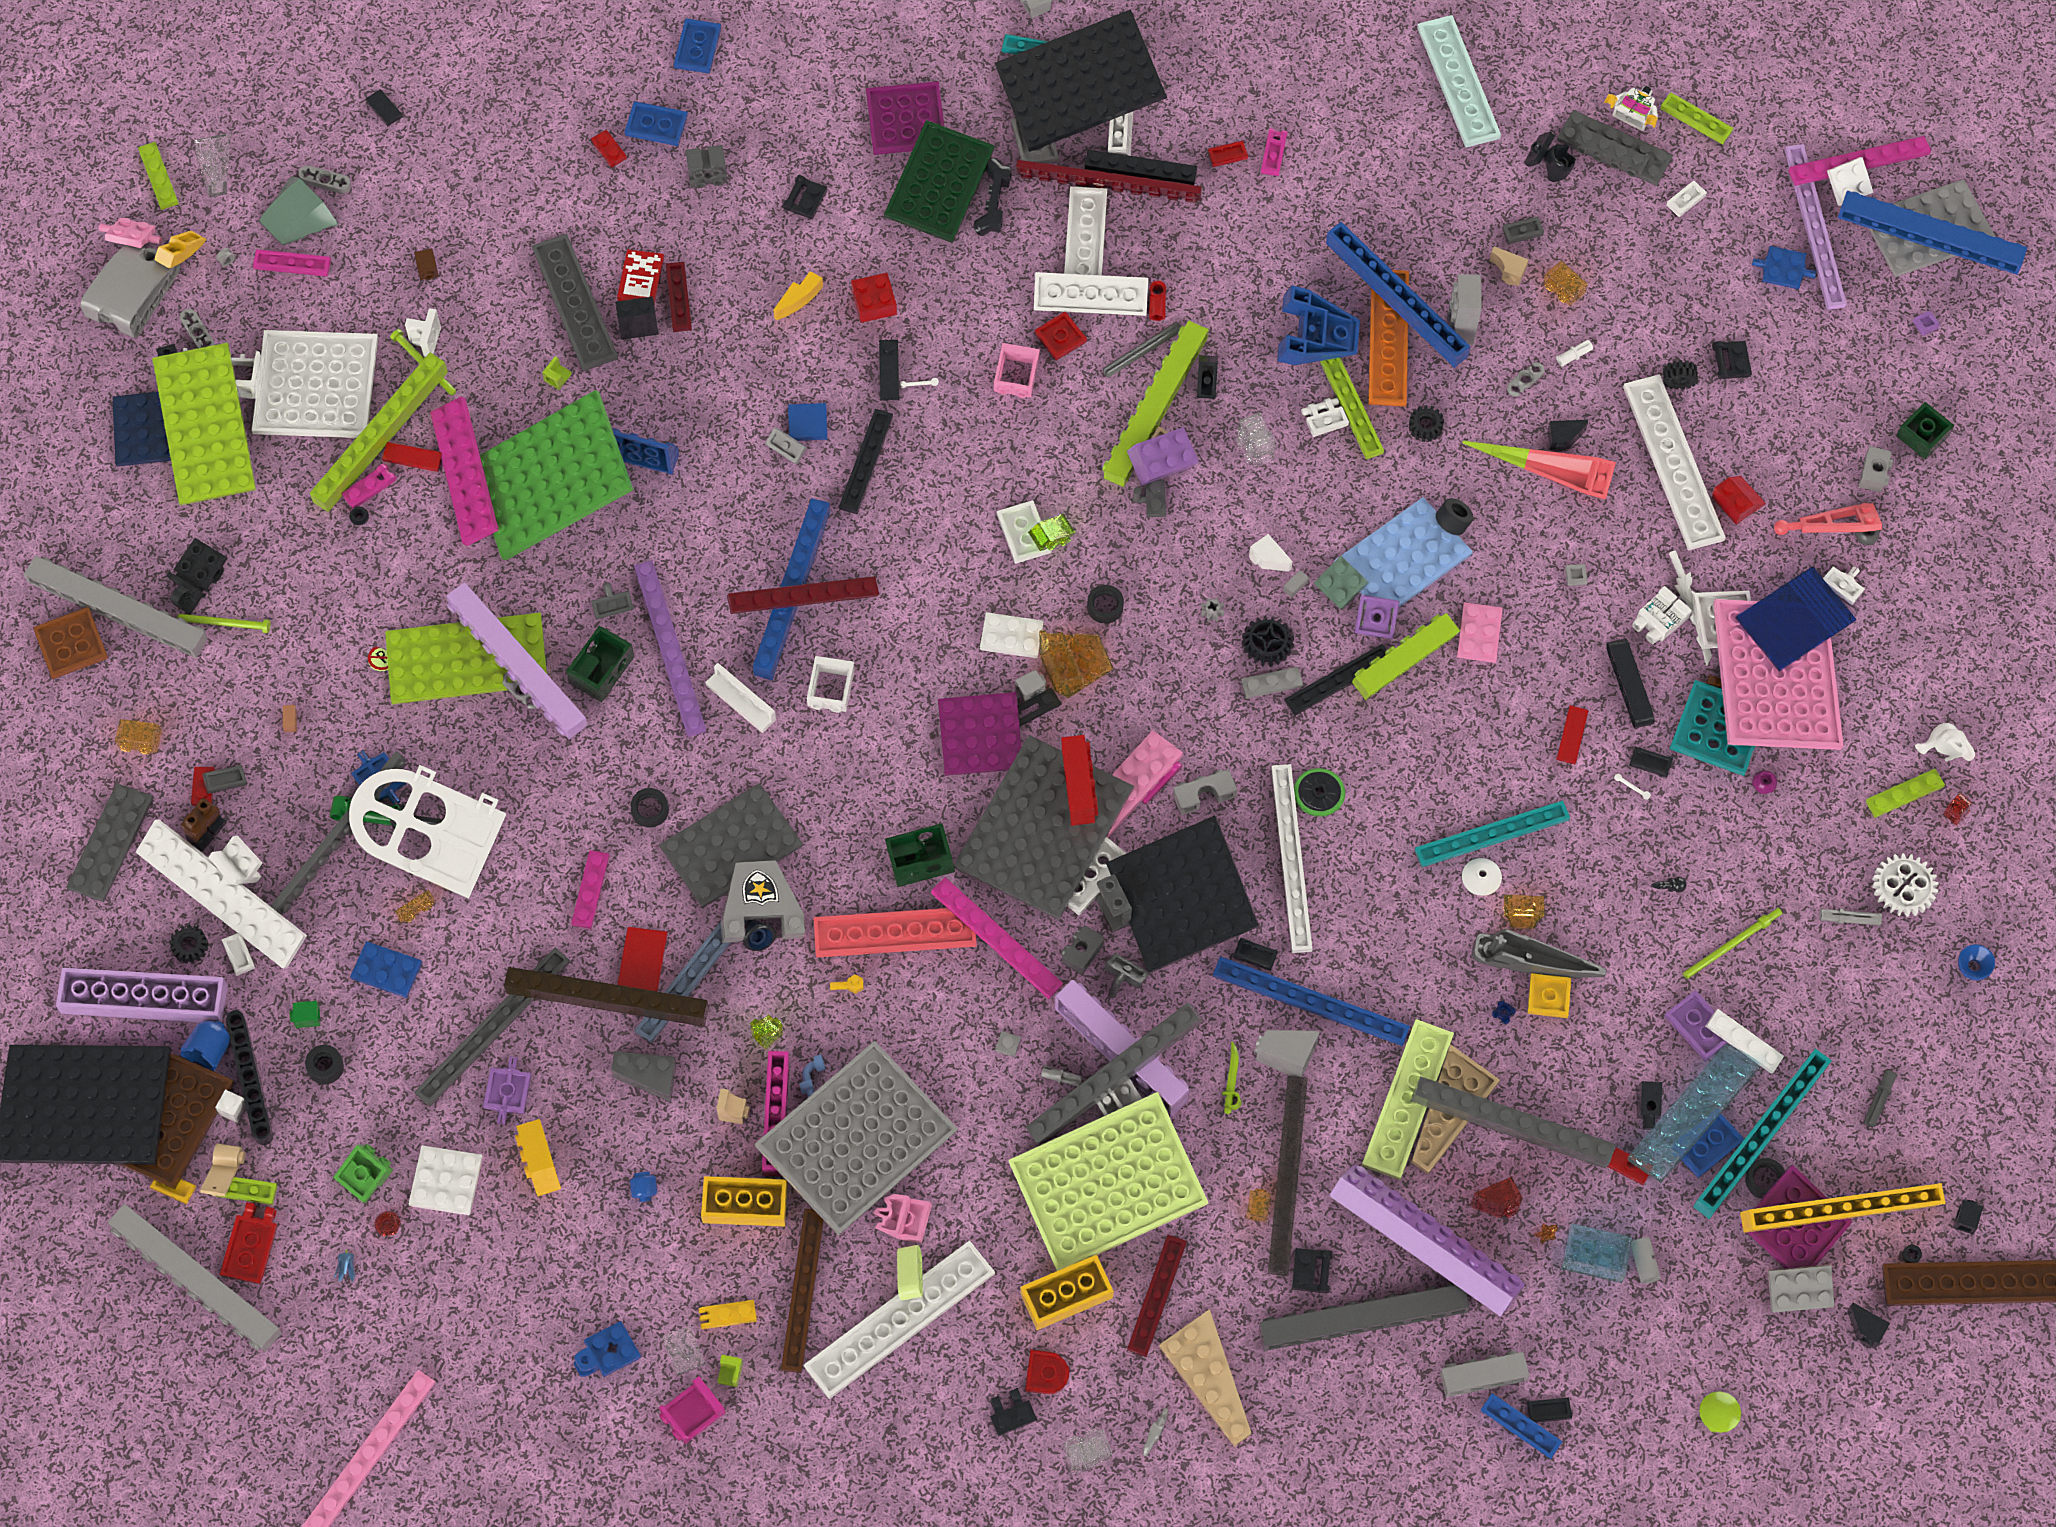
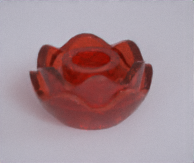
M392 1211L381 1212L374 1222L375 1229L381 1236L396 1234L401 1224L400 1218Z

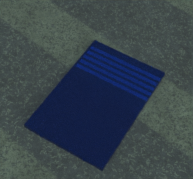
M1813 566L1735 617L1779 672L1857 620Z

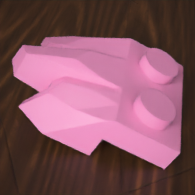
M899 1194L885 1197L884 1201L887 1204V1208H876L873 1214L883 1219V1222L878 1223L875 1228L900 1240L922 1243L932 1204L928 1201L910 1199L909 1196Z

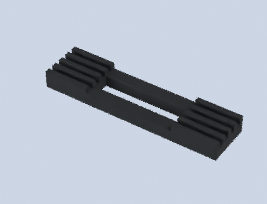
M1052 687L1017 705L1018 713L1036 703L1041 707L1020 718L1019 727L1061 705V701Z

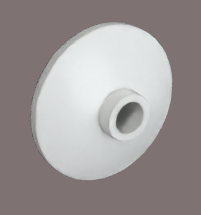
M1485 858L1471 860L1462 871L1463 884L1473 894L1480 896L1492 894L1501 884V871L1491 860ZM1484 872L1486 876L1481 877L1479 873Z

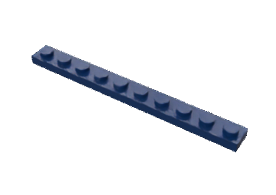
M1221 956L1213 973V977L1400 1046H1403L1410 1028L1409 1025Z

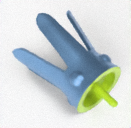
M345 1250V1253L338 1254V1266L334 1278L339 1269V1282H341L346 1274L347 1267L351 1281H354V1277H356L353 1266L354 1255L347 1253V1250Z

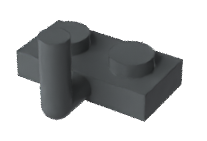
M1157 480L1146 484V495H1141L1139 487L1133 489V502L1146 503L1147 517H1166L1164 480Z
M609 582L603 583L606 597L591 600L596 620L634 610L629 590L613 594Z
M1117 953L1113 954L1104 967L1105 970L1117 976L1108 994L1111 998H1116L1123 981L1139 989L1149 975L1148 971Z

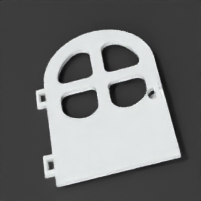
M419 765L416 773L403 769H389L378 772L366 779L356 790L349 808L350 827L358 844L377 859L469 899L506 816V813L495 809L498 799L482 793L477 801L433 781L436 772ZM423 770L427 773H430V777L427 778L421 775V771ZM389 782H405L412 786L411 795L402 811L376 801L374 798L375 790ZM423 793H431L441 798L444 802L446 814L441 823L430 825L414 817V810ZM486 798L492 801V806L484 803L483 799ZM374 811L396 822V828L387 846H379L367 834L363 825V816L366 812ZM407 828H413L426 834L431 841L429 853L421 859L411 860L400 855L397 850Z

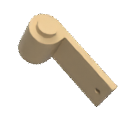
M220 1143L215 1145L213 1165L200 1189V1193L225 1197L240 1164H243L245 1161L246 1153L242 1147Z

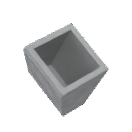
M1266 1030L1264 1036L1260 1035L1256 1043L1254 1052L1257 1054L1256 1061L1301 1080L1317 1046L1320 1032Z

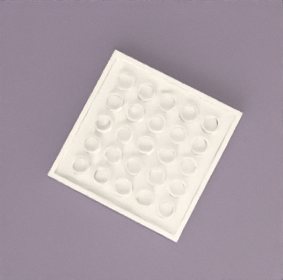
M264 330L252 433L262 435L357 438L369 424L378 335Z

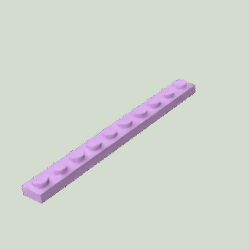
M1804 144L1785 147L1784 151L1789 168L1808 163ZM1810 182L1797 186L1794 185L1827 310L1845 308L1847 303L1815 184Z

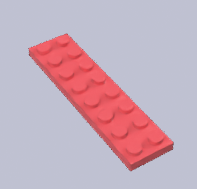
M948 908L814 917L816 958L977 947L976 933Z

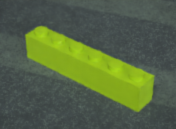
M1447 613L1442 616L1437 614L1430 620L1431 624L1427 627L1425 625L1420 626L1415 630L1416 634L1413 637L1406 636L1400 641V646L1397 648L1392 646L1385 652L1386 656L1381 659L1378 656L1369 663L1371 665L1365 670L1363 667L1354 674L1356 677L1352 680V683L1365 700L1460 632Z

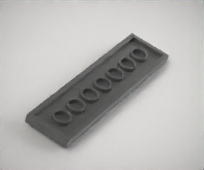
M564 234L532 245V250L582 371L584 372L618 360V355L568 235Z

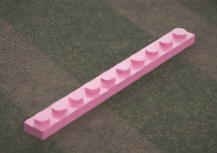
M420 1370L416 1371L302 1527H330L436 1383L433 1379Z

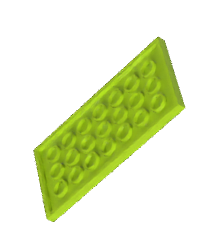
M222 343L152 358L179 504L186 505L255 491L256 485L229 344Z
M541 612L498 617L497 619L547 674ZM461 622L385 631L392 704L507 691L508 689L503 685V675L508 670L504 666L501 668L494 659L496 657L492 653L488 654L483 647L484 643L480 639L477 641L471 634V629L468 626L464 627ZM510 677L507 678L508 683L514 682Z

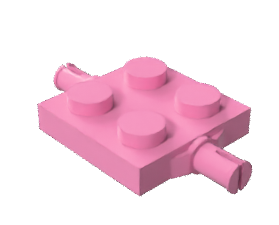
M119 218L114 225L110 226L102 223L99 225V231L106 232L105 240L137 248H142L144 244L150 242L159 245L162 242V237L153 235L155 233V226L149 225L146 222Z

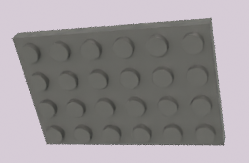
M758 783L659 844V846L703 909L729 892L735 863L774 860L778 862L801 848L803 843L762 785Z

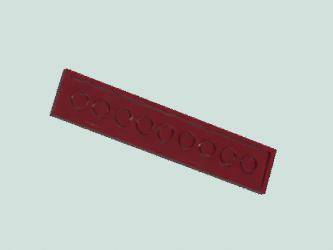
M1017 160L1016 165L1017 173L1024 179H1032V176L1039 177V180L1044 182H1050V179H1054L1059 184L1068 185V182H1075L1076 186L1086 187L1087 184L1094 185V188L1109 187L1112 188V191L1120 193L1123 190H1130L1131 194L1141 195L1142 192L1149 193V196L1154 198H1160V195L1167 196V199L1175 201L1178 198H1185V201L1188 203H1196L1197 200L1201 201L1202 186Z

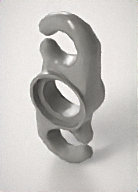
M1533 362L1532 366H1529L1527 370L1520 371L1508 383V393L1515 397L1520 395L1519 392L1530 388L1543 376L1544 366L1541 363ZM1532 366L1539 367L1540 372H1533ZM1522 376H1528L1530 377L1531 381L1529 383H1524L1521 381L1520 378ZM1517 386L1519 387V392H1514L1511 388Z
M507 673L504 674L503 685L516 699L522 700L525 705L528 704V699L532 697L529 694H517L516 689L520 684L518 681L508 683L507 678L509 676ZM534 704L527 705L528 709L536 708Z
M1164 1408L1157 1421H1154L1144 1445L1143 1456H1148L1153 1445L1158 1442L1159 1435H1161L1168 1416L1167 1408Z

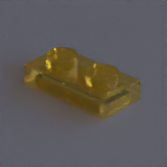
M427 890L395 910L401 924L410 922L416 917V914L432 908L435 903L433 895Z

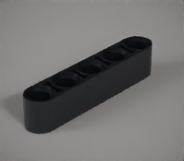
M1627 638L1607 642V653L1633 727L1636 729L1653 725L1655 723L1654 714Z

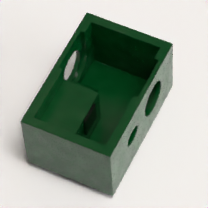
M599 625L566 670L569 684L602 702L633 660L632 644ZM594 641L591 649L587 652L589 645Z
M943 823L885 838L897 887L955 872ZM922 833H932V836L927 839H918V836Z

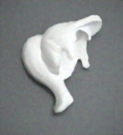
M1950 723L1938 725L1931 732L1927 742L1915 745V748L1921 754H1925L1928 750L1935 747L1937 752L1949 756L1945 758V761L1959 757L1971 761L1975 757L1974 749L1963 731L1958 730Z

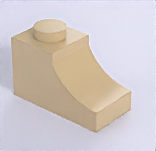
M1494 246L1489 261L1497 265L1501 270V280L1505 281L1508 285L1519 286L1527 269L1529 259Z
M720 1089L717 1103L719 1120L743 1124L744 1118L748 1119L750 1111L746 1099L733 1095L727 1089Z

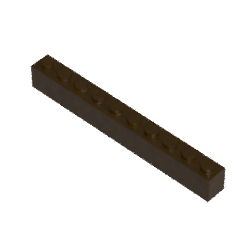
M508 967L504 982L506 994L705 1027L709 1010L708 1001L705 999Z

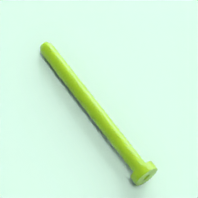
M396 329L390 338L394 342L398 341L420 364L424 357L403 337L404 333L400 329ZM445 378L439 382L450 395L454 396L456 394V390Z
M187 614L177 615V618H182L189 623L259 629L263 633H269L271 626L270 620L264 619L263 622Z

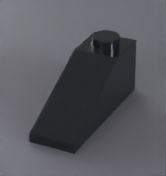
M879 340L880 401L899 400L898 340Z

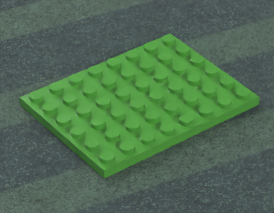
M596 390L480 455L499 529L493 535L503 560L512 558L633 491L600 393Z

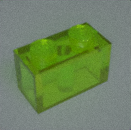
M1063 513L1038 522L1028 533L1040 551L1046 549L1050 551L1058 545L1064 546L1071 541L1070 538L1076 532Z

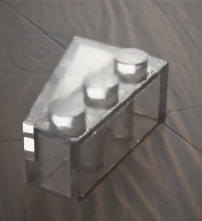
M231 133L195 139V155L208 197L226 195L231 152Z

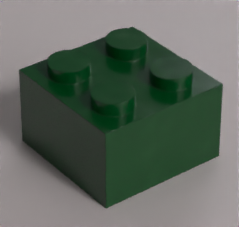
M1924 402L1900 426L1896 437L1926 460L1950 436L1955 425L1928 403Z

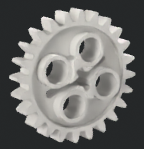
M1902 853L1900 859L1894 854L1892 860L1887 857L1885 863L1881 862L1880 868L1876 869L1875 873L1877 875H1874L1872 879L1875 881L1872 888L1877 889L1874 892L1875 896L1880 895L1878 903L1884 901V909L1888 906L1891 907L1890 913L1898 910V916L1905 912L1906 917H1908L1912 911L1913 915L1916 916L1918 910L1924 913L1926 908H1930L1931 902L1935 901L1936 897L1934 895L1938 893V890L1935 888L1939 884L1934 881L1937 875L1930 874L1933 868H1926L1928 862L1921 864L1920 857L1915 861L1913 860V854L1906 858L1905 854ZM1900 869L1906 870L1908 874L1901 873ZM1914 873H1916L1917 876H1915L1911 880L1910 884L1906 885L1897 897H1894V894L1898 892L1901 886L1904 885ZM1887 883H1893L1895 888L1889 887ZM1915 883H1921L1923 888L1918 887ZM1903 896H1908L1911 901H1906Z

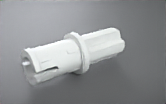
M1586 340L1575 347L1571 346L1570 350L1557 356L1556 360L1563 367L1573 360H1579L1580 356L1593 349V345L1589 340Z

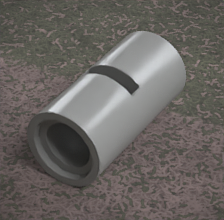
M1646 1237L1632 1241L1630 1245L1641 1284L1660 1280L1661 1276L1657 1261L1653 1259L1655 1254L1651 1239Z

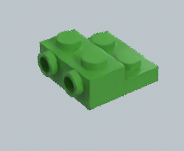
M365 1144V1146L356 1145L333 1177L363 1203L369 1200L377 1187L382 1186L393 1171L390 1167L391 1162L385 1157L381 1156L379 1158L374 1154L376 1150L368 1144Z

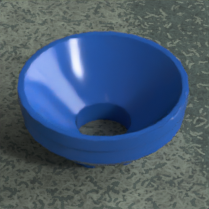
M1973 944L1965 947L1959 954L1958 967L1965 977L1979 981L1992 974L1995 969V958L1988 948L1979 944ZM1969 962H1978L1980 969L1972 971L1968 966Z

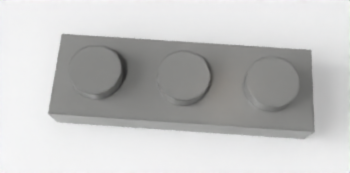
M1298 667L1241 679L1246 699L1303 687Z

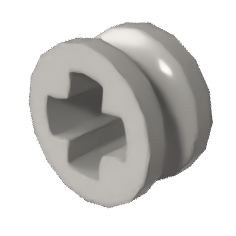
M224 248L217 254L216 260L223 267H226L235 260V254L231 253L229 248Z

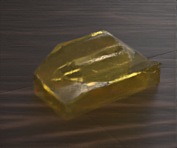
M1504 895L1503 897L1504 916L1508 918L1512 928L1534 929L1537 922L1545 915L1544 896Z

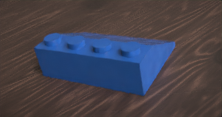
M612 428L625 463L673 474L679 457L678 446L669 442H658L653 438H642L634 433H623L618 429Z

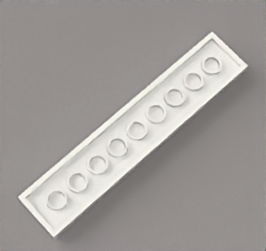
M1660 374L1625 383L1623 389L1688 551L1725 541L1726 537Z
M158 819L153 822L136 853L233 930L240 933L243 938L281 968H287L307 935L242 884L232 885L207 856Z
M969 1240L923 1275L922 1297L901 1300L899 1294H897L805 1363L804 1368L827 1398H832L995 1275V1271Z

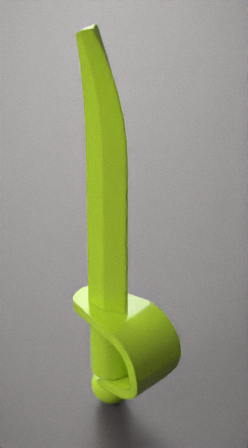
M1233 1041L1231 1042L1226 1091L1222 1092V1095L1226 1096L1224 1113L1230 1114L1232 1110L1239 1109L1242 1105L1239 1094L1234 1092L1239 1055ZM1234 1097L1238 1098V1102L1233 1105Z

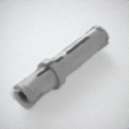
M1821 908L1819 920L1837 922L1838 924H1843L1844 922L1880 926L1882 914L1844 911L1843 908L1838 910Z

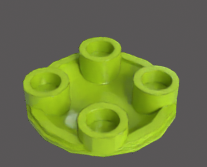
M1721 1391L1712 1392L1705 1396L1700 1403V1418L1711 1432H1729L1740 1421V1405L1728 1393Z

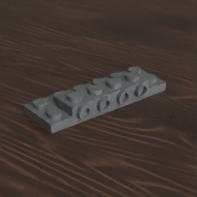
M1575 110L1571 112L1557 137L1558 142L1567 144L1569 147L1576 149L1580 154H1587L1598 162L1607 163L1614 169H1620L1631 177H1638L1655 186L1660 182L1673 158V154Z

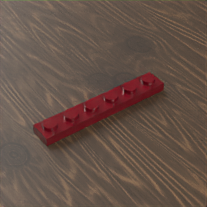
M1167 1234L1127 1351L1147 1357L1187 1244L1186 1240Z

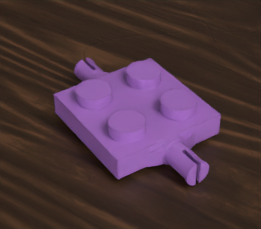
M513 1056L509 1057L508 1068L490 1069L483 1104L484 1109L499 1112L497 1124L500 1125L501 1123L505 1125L507 1113H525L532 1077L531 1073L520 1072L516 1069L518 1058L514 1057L513 1059Z

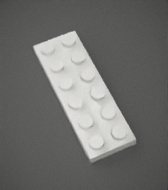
M1070 186L1064 274L1102 276L1107 203L1106 188Z
M1036 272L1034 310L1146 316L1148 278Z

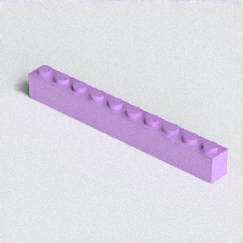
M465 582L446 595L448 601L446 605L453 614L456 612L464 627L468 626L473 637L477 641L480 639L484 643V649L488 654L492 653L496 657L494 659L501 668L504 666L508 670L507 674L510 679L518 681L521 691L525 695L529 694L532 697V703L536 708H541L544 711L543 715L549 722L553 721L556 724L555 728L561 736L565 735L568 739H571L588 726L586 717Z

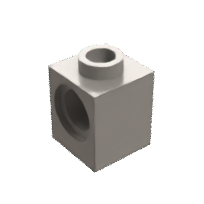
M1036 670L1015 680V688L1024 702L1044 692L1045 685H1047L1042 674L1039 675Z

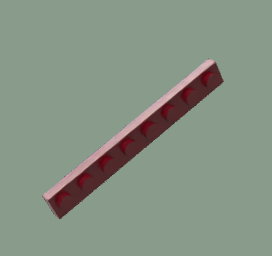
M872 576L728 593L727 600L730 614L871 598L877 597L879 591L876 577Z

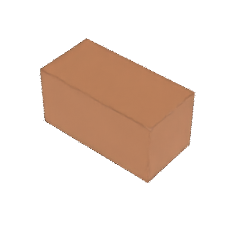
M283 705L284 732H297V709L295 705Z

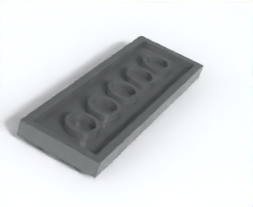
M116 783L66 886L67 890L101 902L105 901L153 802V795Z

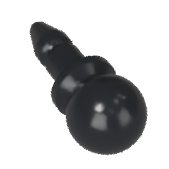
M1675 877L1674 879L1668 878L1667 881L1652 883L1651 887L1680 893L1686 889L1687 882L1682 877Z

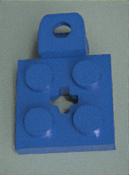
M619 1321L584 1339V1344L587 1348L579 1351L574 1356V1367L580 1377L589 1376L600 1370L603 1377H606L641 1358V1355L622 1321ZM609 1345L617 1346L616 1353L607 1351Z

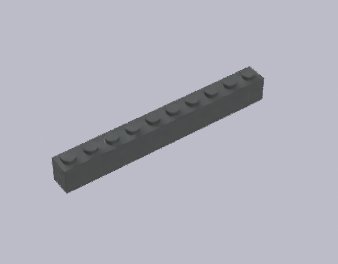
M1186 1003L1028 1124L1026 1129L1036 1143L1043 1145L1204 1022L1203 1018L1192 1004Z
M1421 1076L1416 1082L1411 1102L1602 1168H1606L1609 1165L1615 1148V1144Z
M1449 1283L1443 1288L1432 1286L1422 1292L1411 1290L1401 1296L1390 1294L1385 1296V1299L1369 1298L1363 1303L1357 1304L1353 1301L1337 1308L1335 1305H1331L1321 1311L1310 1309L1300 1315L1289 1313L1285 1314L1283 1318L1278 1319L1267 1317L1260 1322L1259 1330L1264 1351L1464 1314L1468 1313L1470 1307L1466 1292L1454 1283Z

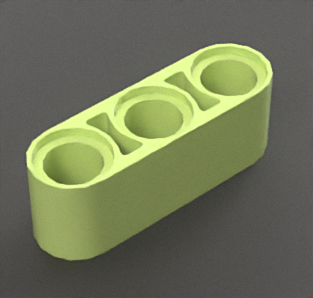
M919 1245L897 1249L898 1293L901 1300L923 1296L922 1253Z

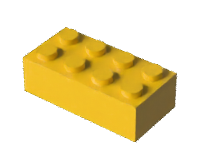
M704 1176L701 1210L702 1222L708 1224L785 1227L788 1192L787 1180Z
M1097 1254L1020 1287V1294L1036 1330L1113 1299L1114 1294Z

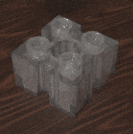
M1260 412L1239 420L1236 443L1239 448L1245 450L1244 457L1248 464L1251 463L1254 469L1274 461L1276 441L1271 432L1266 428V423Z
M1091 1429L1086 1432L1085 1437L1078 1438L1077 1435L1072 1436L1063 1443V1455L1071 1476L1111 1462L1112 1450L1103 1429Z

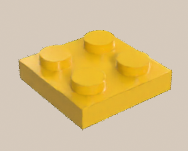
M1531 973L1527 1014L1568 1018L1571 978Z

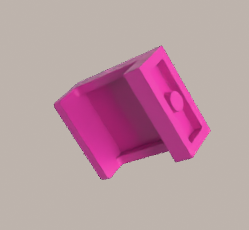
M700 1376L692 1381L693 1385L671 1402L659 1407L661 1412L659 1414L660 1419L665 1425L669 1423L673 1428L671 1432L678 1441L682 1439L685 1444L726 1413L725 1408Z

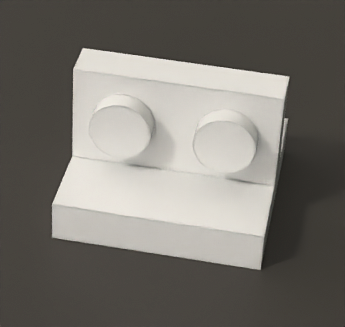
M429 308L426 321L407 318L405 323L410 343L415 346H421L424 358L430 352L434 354L441 330L437 310Z
M233 836L222 851L212 852L208 857L232 885L255 883L262 877L257 872L262 862L239 836Z

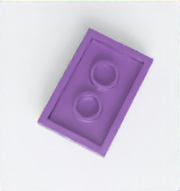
M1696 990L1669 1010L1664 1016L1704 1061L1728 1044L1724 1039L1705 1027L1715 1011Z

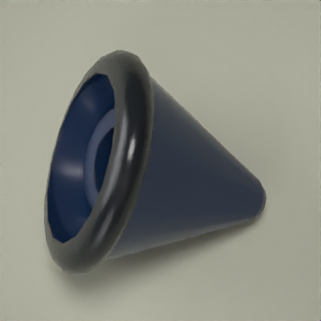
M755 919L749 920L745 938L743 939L744 946L751 951L764 950L772 945L776 938V932L770 925Z

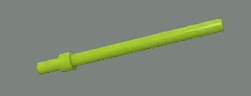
M1776 908L1768 915L1758 918L1755 924L1684 971V977L1686 979L1690 978L1760 929L1767 928L1773 920L1782 915V911Z

